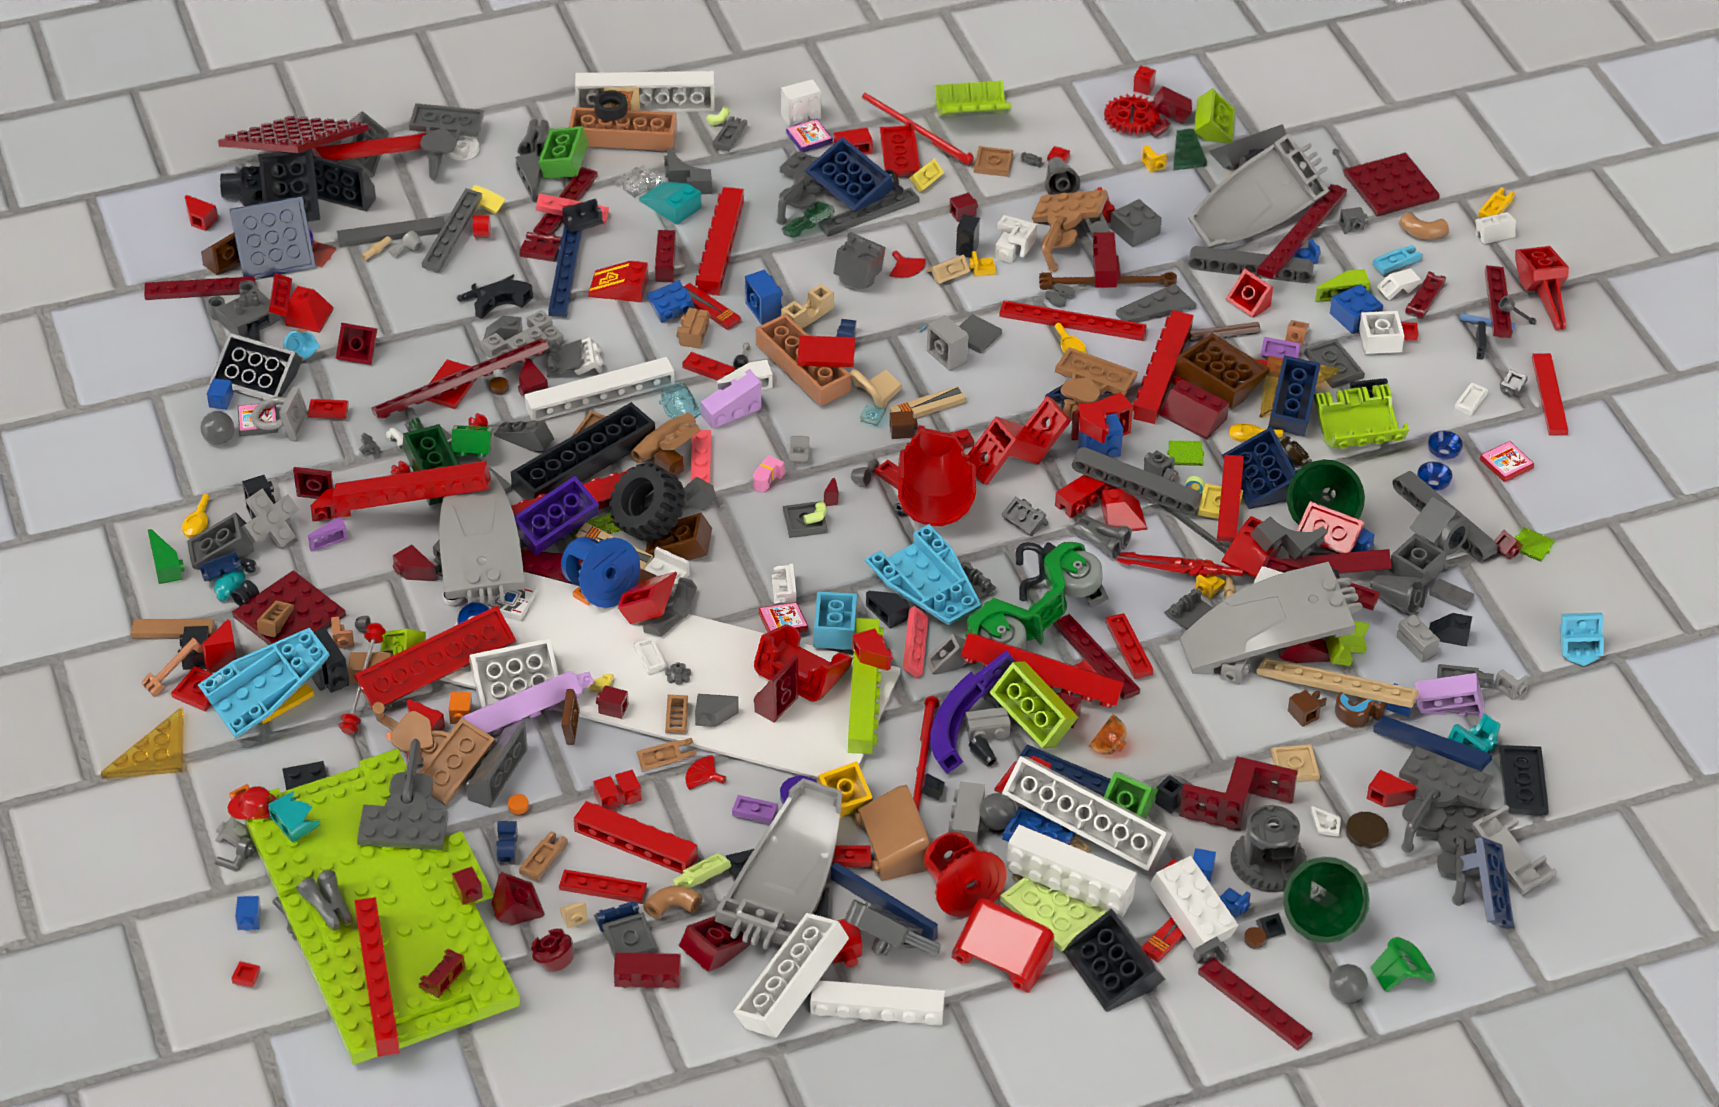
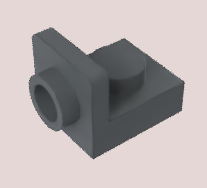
M1216 936L1195 948L1193 958L1199 963L1203 960L1207 962L1217 955L1220 961L1224 963L1227 961L1229 949Z

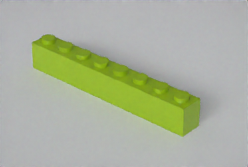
M856 618L855 634L875 628L877 633L883 636L884 627H880V619ZM855 653L853 654L848 753L873 754V746H877L878 733H874V730H878V718H875V715H879V702H876V699H880V687H877V684H881V672H877L880 668L860 663Z

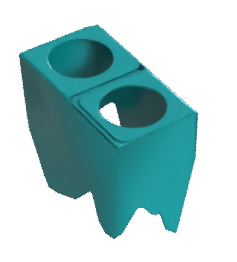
M290 792L268 804L271 819L292 843L315 830L320 825L319 820H304L312 806L302 801H295L297 797H293L294 792Z

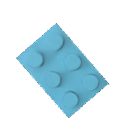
M817 592L813 647L842 650L852 649V635L855 634L857 594Z

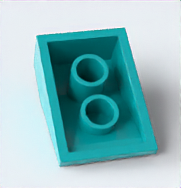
M662 182L641 196L639 201L677 225L701 209V191L686 183Z

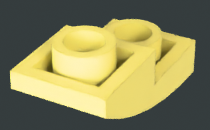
M474 185L471 189L482 193V199L477 206L479 209L483 207L496 215L505 203L503 197L483 187Z

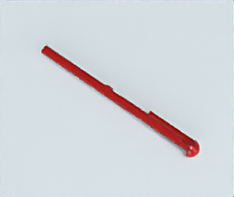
M866 92L863 93L862 98L899 120L906 127H910L930 139L933 145L963 162L964 165H970L973 162L974 157L971 152L968 154L962 152Z
M928 696L924 701L925 711L920 736L922 744L918 767H916L917 775L913 800L918 813L922 796L920 789L922 779L925 776L935 708L940 706V701L935 696Z

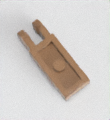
M693 739L675 740L637 751L636 754L641 771L644 772L680 762L682 759L697 755L696 750H690L682 754L679 750V747L693 743Z
M551 831L544 840L539 842L520 866L519 874L538 882L560 852L563 851L568 839L562 836L553 845L552 843H554L557 834Z

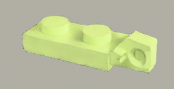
M717 853L683 870V875L673 879L674 886L690 888L697 884H702L707 879L722 874L725 870L731 868L730 861L720 853Z

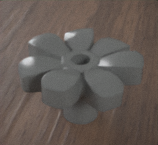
M366 433L361 435V442L364 445L359 450L362 454H365L368 450H371L373 454L381 451L370 435Z
M677 662L672 664L670 669H666L665 675L668 676L667 681L669 683L675 681V684H682V681L685 683L689 682L691 670L689 668L686 669V664Z

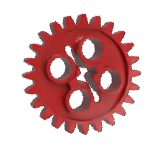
M1126 94V97L1119 95V99L1114 97L1113 101L1109 100V104H1106L1104 109V121H1107L1106 124L1110 125L1111 129L1116 128V132L1121 130L1122 134L1128 132L1131 136L1132 133L1138 135V132L1145 134V130L1150 132L1151 128H1156V125L1159 124L1160 113L1154 111V101L1148 102V97L1142 99V95L1136 97L1133 94L1130 97ZM1134 106L1133 123H1130L1131 107Z

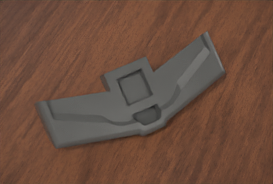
M682 577L678 579L674 596H669L663 616L655 618L649 624H645L643 626L644 633L662 637L683 618H686L691 611L690 607L697 590L693 580Z

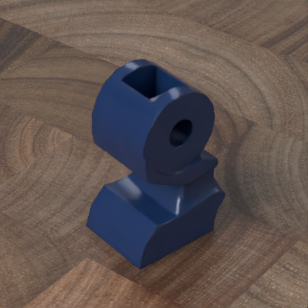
M841 319L836 337H855L857 320Z
M497 821V862H515L516 842L518 840L517 821Z

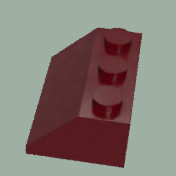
M1181 379L1171 389L1159 416L1207 440L1227 420L1229 402Z

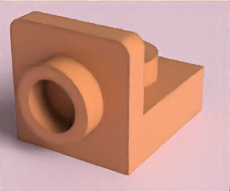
M1291 320L1288 324L1285 341L1300 343L1303 346L1310 323Z
M331 617L333 640L338 648L353 647V631H345L344 624L340 625L339 617Z

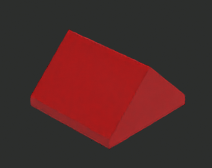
M1244 269L1227 295L1226 300L1254 318L1271 306L1273 286L1247 269Z
M228 619L202 644L206 670L210 673L219 671L237 659L232 625Z

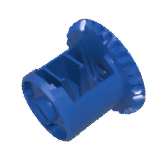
M580 537L572 541L565 549L561 560V568L564 577L581 588V593L585 596L586 600L597 607L610 608L619 605L622 594L637 585L640 575V559L636 549L628 541L621 538H606L598 542V540L591 537ZM579 559L583 560V562L580 563L581 566L579 565Z

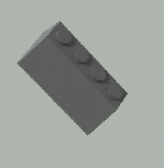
M361 111L349 122L360 120L361 123H367L369 131L344 138L342 144L387 138L388 131ZM381 155L336 160V162L363 168L369 178H373Z
M1283 124L1209 150V152L1223 168L1230 166L1232 169L1239 166L1241 156L1249 154V150L1267 149L1287 134Z
M523 721L505 728L500 736L496 737V742L485 755L484 761L481 765L477 766L474 776L466 783L465 790L467 791L469 801L491 808L528 750L526 724Z

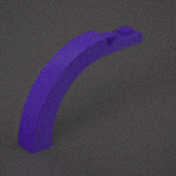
M1007 650L975 675L972 671L967 674L947 695L935 716L931 729V750L936 761L947 775L963 763L957 749V737L960 726L965 718V712H969L972 706L996 685L1012 662H1016Z

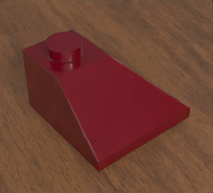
M341 322L335 359L372 365L378 328Z
M304 467L293 468L297 497L317 499L327 489L334 488L332 471Z
M504 872L498 875L491 902L494 916L498 921L516 925L541 918L545 915L532 882Z

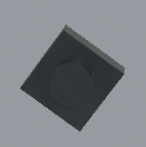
M926 773L922 779L920 791L929 797L939 800L943 794L945 782Z

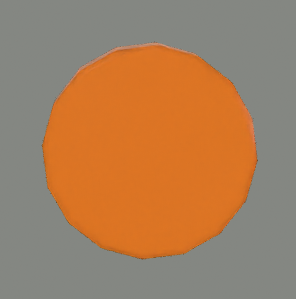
M522 794L512 795L508 799L509 811L516 815L525 813L529 809L528 798Z

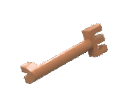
M192 638L156 676L149 673L142 680V685L146 687L152 696H157L165 688L161 682L193 649L198 653L203 652L202 645L198 640Z

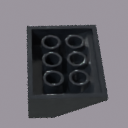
M312 149L300 153L275 152L258 154L263 202L302 196L307 222L320 220Z
M313 156L318 199L367 212L376 200L375 185L365 170Z
M229 333L209 384L211 385L213 378L232 381L233 392L261 400L281 397L296 377L303 359L295 351Z
M1112 908L1074 937L1063 950L1106 1012L1149 993L1165 980V977L1124 921Z

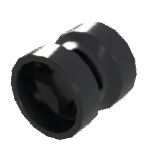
M245 580L240 588H236L231 592V597L238 606H241L242 604L249 603L251 598L256 597L259 594V590L253 582Z

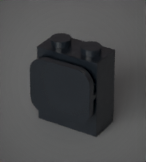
M325 627L314 631L313 633L330 656L311 677L320 691L325 690L326 685L330 693L349 686L344 655Z

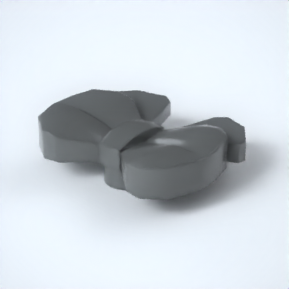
M1063 283L1053 285V288L1058 293L1049 290L1045 292L1046 300H1049L1052 305L1057 307H1063L1065 299L1075 297V290Z

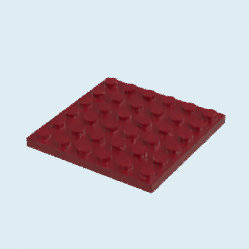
M286 116L285 120H273L272 124L263 123L261 127H250L249 131H237L236 135L227 134L225 138L218 140L219 147L300 153L369 131V126L367 123H361L360 120L348 122L346 119L334 121V119L321 120V118H312L310 120L308 117L296 119L295 116Z

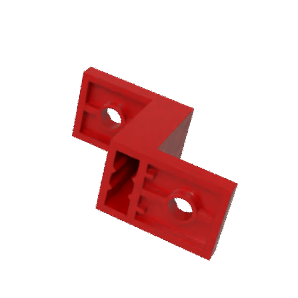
M1048 396L1045 397L1025 425L996 416L967 454L970 457L969 462L976 466V477L982 484L988 485L1009 456L1039 465L1072 420ZM1048 419H1050V424L1047 427L1046 422ZM988 454V460L985 462V455Z

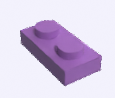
M1264 337L1261 355L1277 359H1283L1284 355L1298 358L1301 344Z
M738 795L732 809V816L771 824L778 811V804Z

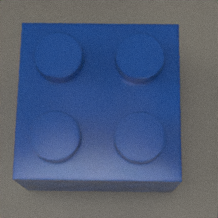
M765 269L746 275L745 304L760 324L763 325L780 317L781 309L783 308L781 303L783 293L781 288L774 283L773 277L769 276Z
M1361 284L1333 296L1331 300L1330 314L1351 334L1359 331L1361 313L1383 312V304Z
M1117 414L1106 415L1105 423L1109 425V435H1105V443H1100L1079 430L1078 449L1085 447L1112 458L1120 457L1123 427Z

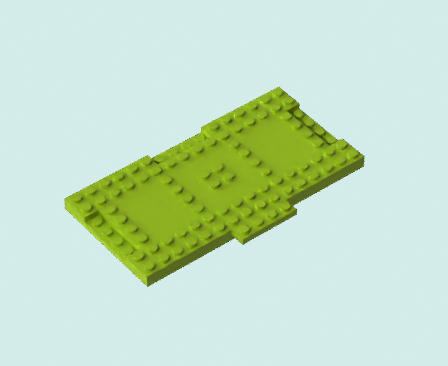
M398 748L358 761L359 767L284 792H280L279 788L270 790L269 793L273 794L277 799L290 792H294L293 797H297L295 801H302L312 806L304 820L320 821V825L315 830L293 843L271 817L244 819L352 1065L377 1057L354 900L376 897L399 1049L520 1006L519 993L475 906V903L492 898L493 893L463 832L459 831L445 836L443 850L358 845L357 843L363 805L385 806L387 799L391 796L389 792L391 778L396 773L406 772L407 766ZM472 866L482 884L483 898L476 902L462 905L453 887L452 873ZM326 870L335 871L339 891L353 918L351 924L344 926L338 917L340 928L334 931L327 926L320 913L297 891V886L306 878H314L317 884V877ZM451 949L458 954L464 955L465 970L438 999L419 988L420 978L423 975L428 976L443 960L445 956L444 951Z

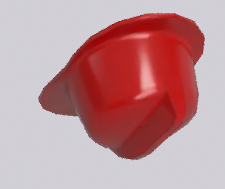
M253 786L246 792L234 796L229 801L227 806L228 813L231 817L242 820L270 817L268 804L277 800V798L264 787Z

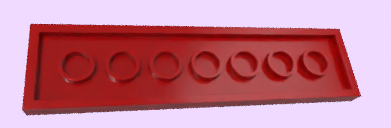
M495 606L356 673L354 677L371 709L376 702H381L386 706L470 665L469 658L471 654L505 648L515 643L516 638L499 607Z

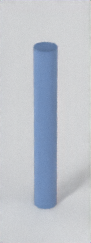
M1461 313L1460 321L1478 324V321H1485L1487 326H1491L1490 318ZM1511 323L1512 330H1515L1516 323Z

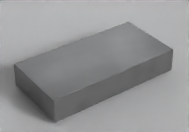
M1442 579L1437 580L1429 594L1464 611L1474 599V593Z

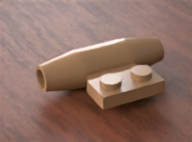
M686 412L665 422L648 434L631 451L632 458L637 463H642L653 458L654 454L660 450L676 449L700 432L694 416Z

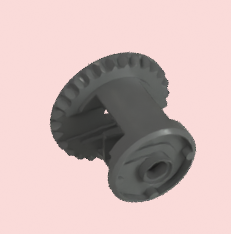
M1277 805L1261 806L1251 812L1247 819L1245 836L1242 835L1235 842L1230 855L1233 871L1243 882L1261 890L1276 891L1285 888L1292 872L1307 861L1305 851L1298 842L1300 822L1297 816L1287 808ZM1269 823H1276V824H1278V825H1270V827L1268 826ZM1267 856L1272 857L1274 861L1266 862L1263 858Z

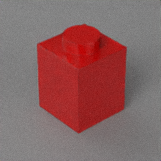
M1139 66L1134 75L1133 92L1149 96L1155 86L1156 70Z

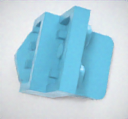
M1602 612L1561 614L1559 631L1563 657H1566L1569 662L1584 667L1598 660L1599 656H1603Z

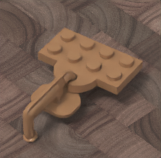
M1107 190L1079 191L1076 193L1046 194L1041 196L1032 215V220L1034 223H1049L1050 229L1048 234L1044 236L1041 245L1050 272L1058 269V264L1055 263L1051 253L1052 249L1066 248L1075 243L1078 234L1073 227L1078 225L1084 218L1100 216L1109 196Z
M1069 347L1055 367V373L1071 378V380L1064 382L1061 387V393L1074 400L1065 399L1063 411L1072 420L1073 411L1078 409V403H1094L1106 391L1113 394L1121 392L1125 396L1137 378L1138 371Z
M376 702L372 706L376 720L392 730L390 741L395 747L403 752H409L411 741L413 739L419 740L422 758L424 759V762L421 764L423 768L419 773L431 776L433 780L431 797L445 806L451 801L496 742L495 738L463 718L458 721L450 733L431 731L429 719L418 712H408L400 722H397L384 714L385 707L383 703Z

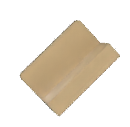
M964 255L925 269L926 273L932 271L936 284L970 272Z

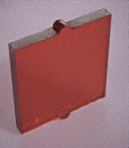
M314 241L312 250L315 265L322 268L331 259V256L336 251V247Z

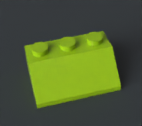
M1212 88L1197 98L1195 133L1208 142H1233L1235 108Z

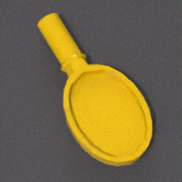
M1061 323L1055 325V329L1061 336L1060 346L1064 353L1069 347L1086 353V347L1079 338L1069 335Z
M1238 423L1229 428V436L1236 441L1245 442L1266 429H1261L1250 423ZM1274 429L1278 437H1283V430Z
M203 494L197 510L190 513L184 519L182 531L186 537L193 538L208 528V517L204 511H206L210 495Z

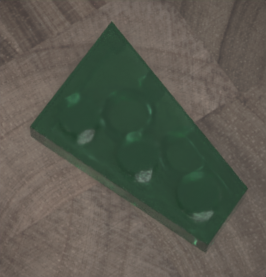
M1194 128L1177 130L1173 171L1206 167L1207 159Z
M820 201L815 202V207L813 209H806L803 212V217H797L782 228L783 234L791 238L801 235V232L805 229H811L816 226L817 222L830 218L831 214L835 212L834 207Z

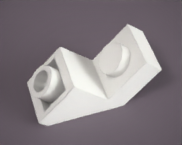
M1410 268L1388 275L1377 287L1390 301L1402 289L1410 293L1422 280Z

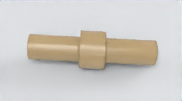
M387 236L380 242L372 244L370 249L361 255L362 259L366 261L374 254H379L385 246L392 242L391 238Z
M1231 575L1225 577L1224 596L1226 599L1236 593V587L1233 585V576Z

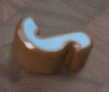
M1340 692L1336 697L1335 714L1346 725L1354 727L1363 726L1368 722L1370 716H1374V719L1383 717L1386 702L1365 698L1353 705L1351 700Z

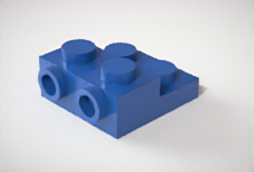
M680 280L646 294L661 323L687 313L689 308L694 309L692 298Z

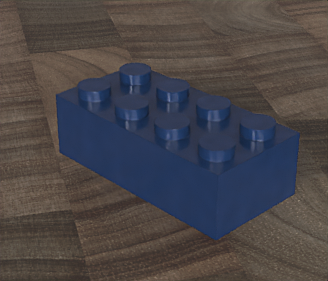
M1284 355L1268 428L1272 426L1273 429L1305 436L1321 363Z

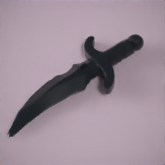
M512 274L511 276L500 281L511 280L515 275ZM476 283L472 284L471 291L458 295L457 301L462 302L473 297L480 298L481 289L487 285L477 289Z

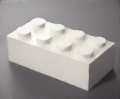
M1191 856L1156 872L1150 886L1194 950L1216 936L1222 942L1233 935L1238 927L1237 922Z

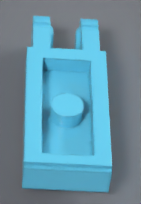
M1410 245L1375 258L1372 265L1384 275L1411 263H1417L1422 259L1423 254L1419 251L1416 252V247Z

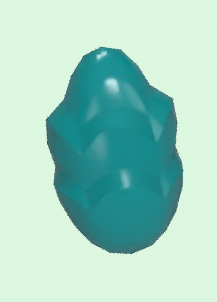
M239 569V571L236 570L229 574H224L215 582L214 593L219 601H226L227 596H231L233 590L241 587V584L246 580L243 570Z

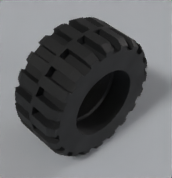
M652 463L638 464L636 468L631 467L627 470V473H623L620 476V481L615 483V490L611 492L610 496L612 501L609 502V507L612 509L610 514L614 524L623 532L641 541H653L654 539L662 538L663 534L667 535L671 532L670 529L678 524L677 520L679 517L681 518L683 514L681 511L685 506V501L683 500L685 493L682 490V483L674 474ZM654 490L651 505L644 513L640 514L643 500Z

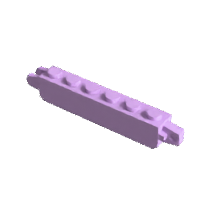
M568 671L464 715L461 718L485 733L492 732V735L503 731V726L507 724L514 725L521 722V718L528 715L530 719L541 715L540 710L547 707L549 711L559 707V702L565 700L566 689H574L578 699V694L582 693V690L593 684L594 681L590 672L575 675V673Z

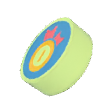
M1191 476L1186 480L1185 486L1201 494L1205 483L1200 477Z

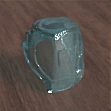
M678 382L662 390L659 404L663 405V410L670 418L673 419L686 412L691 413L694 418L701 415L698 404L685 383Z

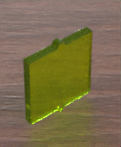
M1169 440L1167 455H1169V458H1175L1174 465L1203 466L1204 451H1202V441Z
M1525 527L1515 536L1523 545L1519 553L1542 562L1546 554L1550 553V548L1555 542L1554 539Z

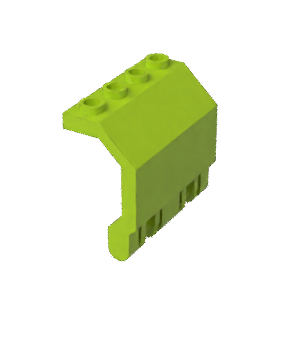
M1389 385L1373 386L1372 393L1374 398L1369 397L1366 387H1361V389H1345L1343 391L1337 390L1336 403H1333L1330 392H1325V394L1323 392L1315 393L1314 401L1324 442L1331 448L1345 449L1349 446L1357 445L1360 447L1371 443L1382 444L1386 441L1399 442L1405 439L1409 427L1405 423L1401 429L1398 428L1392 407V395Z

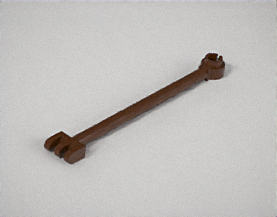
M1042 272L1039 274L1041 290H1052V285L1056 283L1095 284L1094 277H1052V272ZM1166 272L1161 274V276H1121V281H1117V284L1161 283L1168 287L1177 283V275L1174 272Z

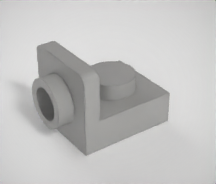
M1502 669L1497 673L1494 687L1511 700H1514L1519 695L1525 694L1528 689L1527 683L1529 678L1525 675L1517 680Z

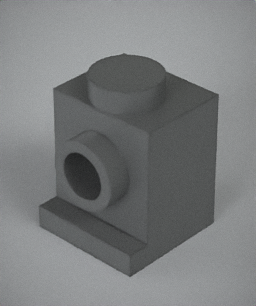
M1362 207L1341 209L1339 224L1343 233L1348 234V231L1363 230L1364 224H1368V216L1364 213Z
M1158 450L1154 453L1149 452L1144 457V470L1163 477L1167 468L1174 470L1175 458H1169Z

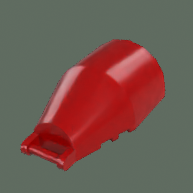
M919 425L918 431L912 437L911 442L907 443L905 449L900 451L898 460V500L903 511L916 522L924 525L930 524L931 526H946L957 522L969 512L975 500L976 466L969 462V455L964 454V448L957 439L956 432L947 433L927 429L925 426Z

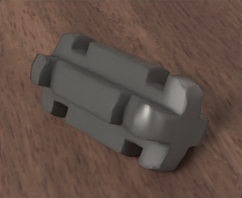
M1022 152L1020 160L1040 166L1042 157Z

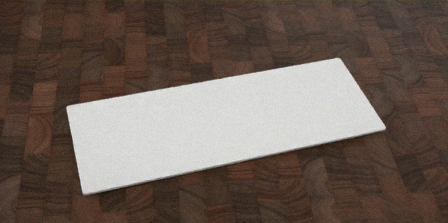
M524 572L525 586L536 588L537 594L522 621L503 616L516 638V642L507 647L550 638L558 675L568 671L575 673V675L590 672L592 678L596 680L603 677L604 674H613L614 680L611 687L628 691L629 705L622 719L599 714L598 705L596 704V697L599 692L590 691L586 687L582 690V693L578 694L579 717L670 741L692 738L693 743L689 746L818 779L819 774L856 761L860 765L864 754L848 753L853 660L849 670L822 699L812 702L798 695V699L774 723L754 712L753 700L755 695L770 681L759 675L754 669V660L761 635L765 633L688 614L686 618H683L662 637L644 633L643 626L649 624L655 618L630 624L618 610V605L610 608L597 607L591 603L586 605L573 597V591L579 586ZM485 596V597H484V599H485V604H486V602H487V600H488V596ZM479 597L473 598V607L469 608V603L466 604L455 626L485 612L484 606L480 604ZM653 637L667 664V669H670V666L677 662L686 664V669L689 668L691 670L689 682L685 683L682 681V684H675L674 681L669 683L667 681L668 676L665 675L666 670L648 675L634 648V643ZM801 642L799 645L831 662L835 654L840 653L816 648ZM470 665L439 679L476 689ZM891 666V670L888 671L883 669L877 670V672H881V684H877V687H880V699H876V702H879V715H875V718H878V722L900 675V668ZM699 693L739 696V713L716 727L696 726L695 708L697 695ZM668 694L688 695L686 734L665 733ZM565 700L559 702L560 706L552 710L563 712ZM671 706V708H683V706ZM671 712V714L683 715L681 712ZM670 718V721H682V719ZM670 725V727L682 728V725Z

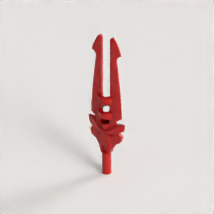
M1120 552L1119 556L1167 562L1169 564L1116 558L1117 562L1125 565L1136 564L1178 573L1189 572V575L1194 576L1200 574L1203 577H1207L1209 575L1224 574L1243 577L1244 569L1224 567L1208 559L1196 558L1194 560L1181 557L1140 555L1135 552Z

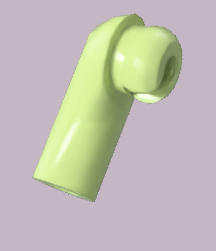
M723 107L719 115L709 114L706 120L711 126L723 124L731 110Z
M824 502L815 504L816 510L814 513L803 515L805 524L823 520L827 513Z

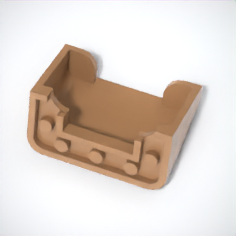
M907 785L898 786L857 809V813L854 814L856 826H860L861 829H865L875 853V861H872L873 871L875 874L878 873L881 881L927 871L924 866V856L930 846V842Z

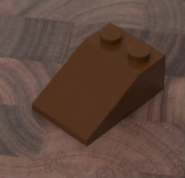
M702 512L678 519V524L670 529L671 532L667 535L663 534V537L660 539L648 541L645 551L652 555L653 558L656 547L685 560L701 558L708 554L712 527Z

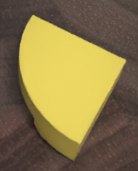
M604 674L603 677L596 680L593 679L594 683L589 685L588 689L590 691L602 692L605 685L611 687L614 675Z

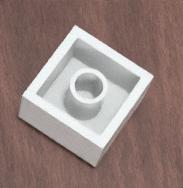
M813 79L781 88V116L789 127L821 118V91Z
M1398 311L1361 313L1359 332L1365 354L1402 352L1404 332Z

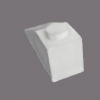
M761 360L747 363L718 380L717 390H724L731 385L732 380H739L745 376V371L751 369L761 381V390L772 388V372L768 361Z

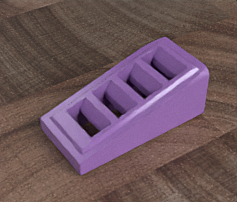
M341 517L330 521L308 535L310 551L348 539L346 525Z

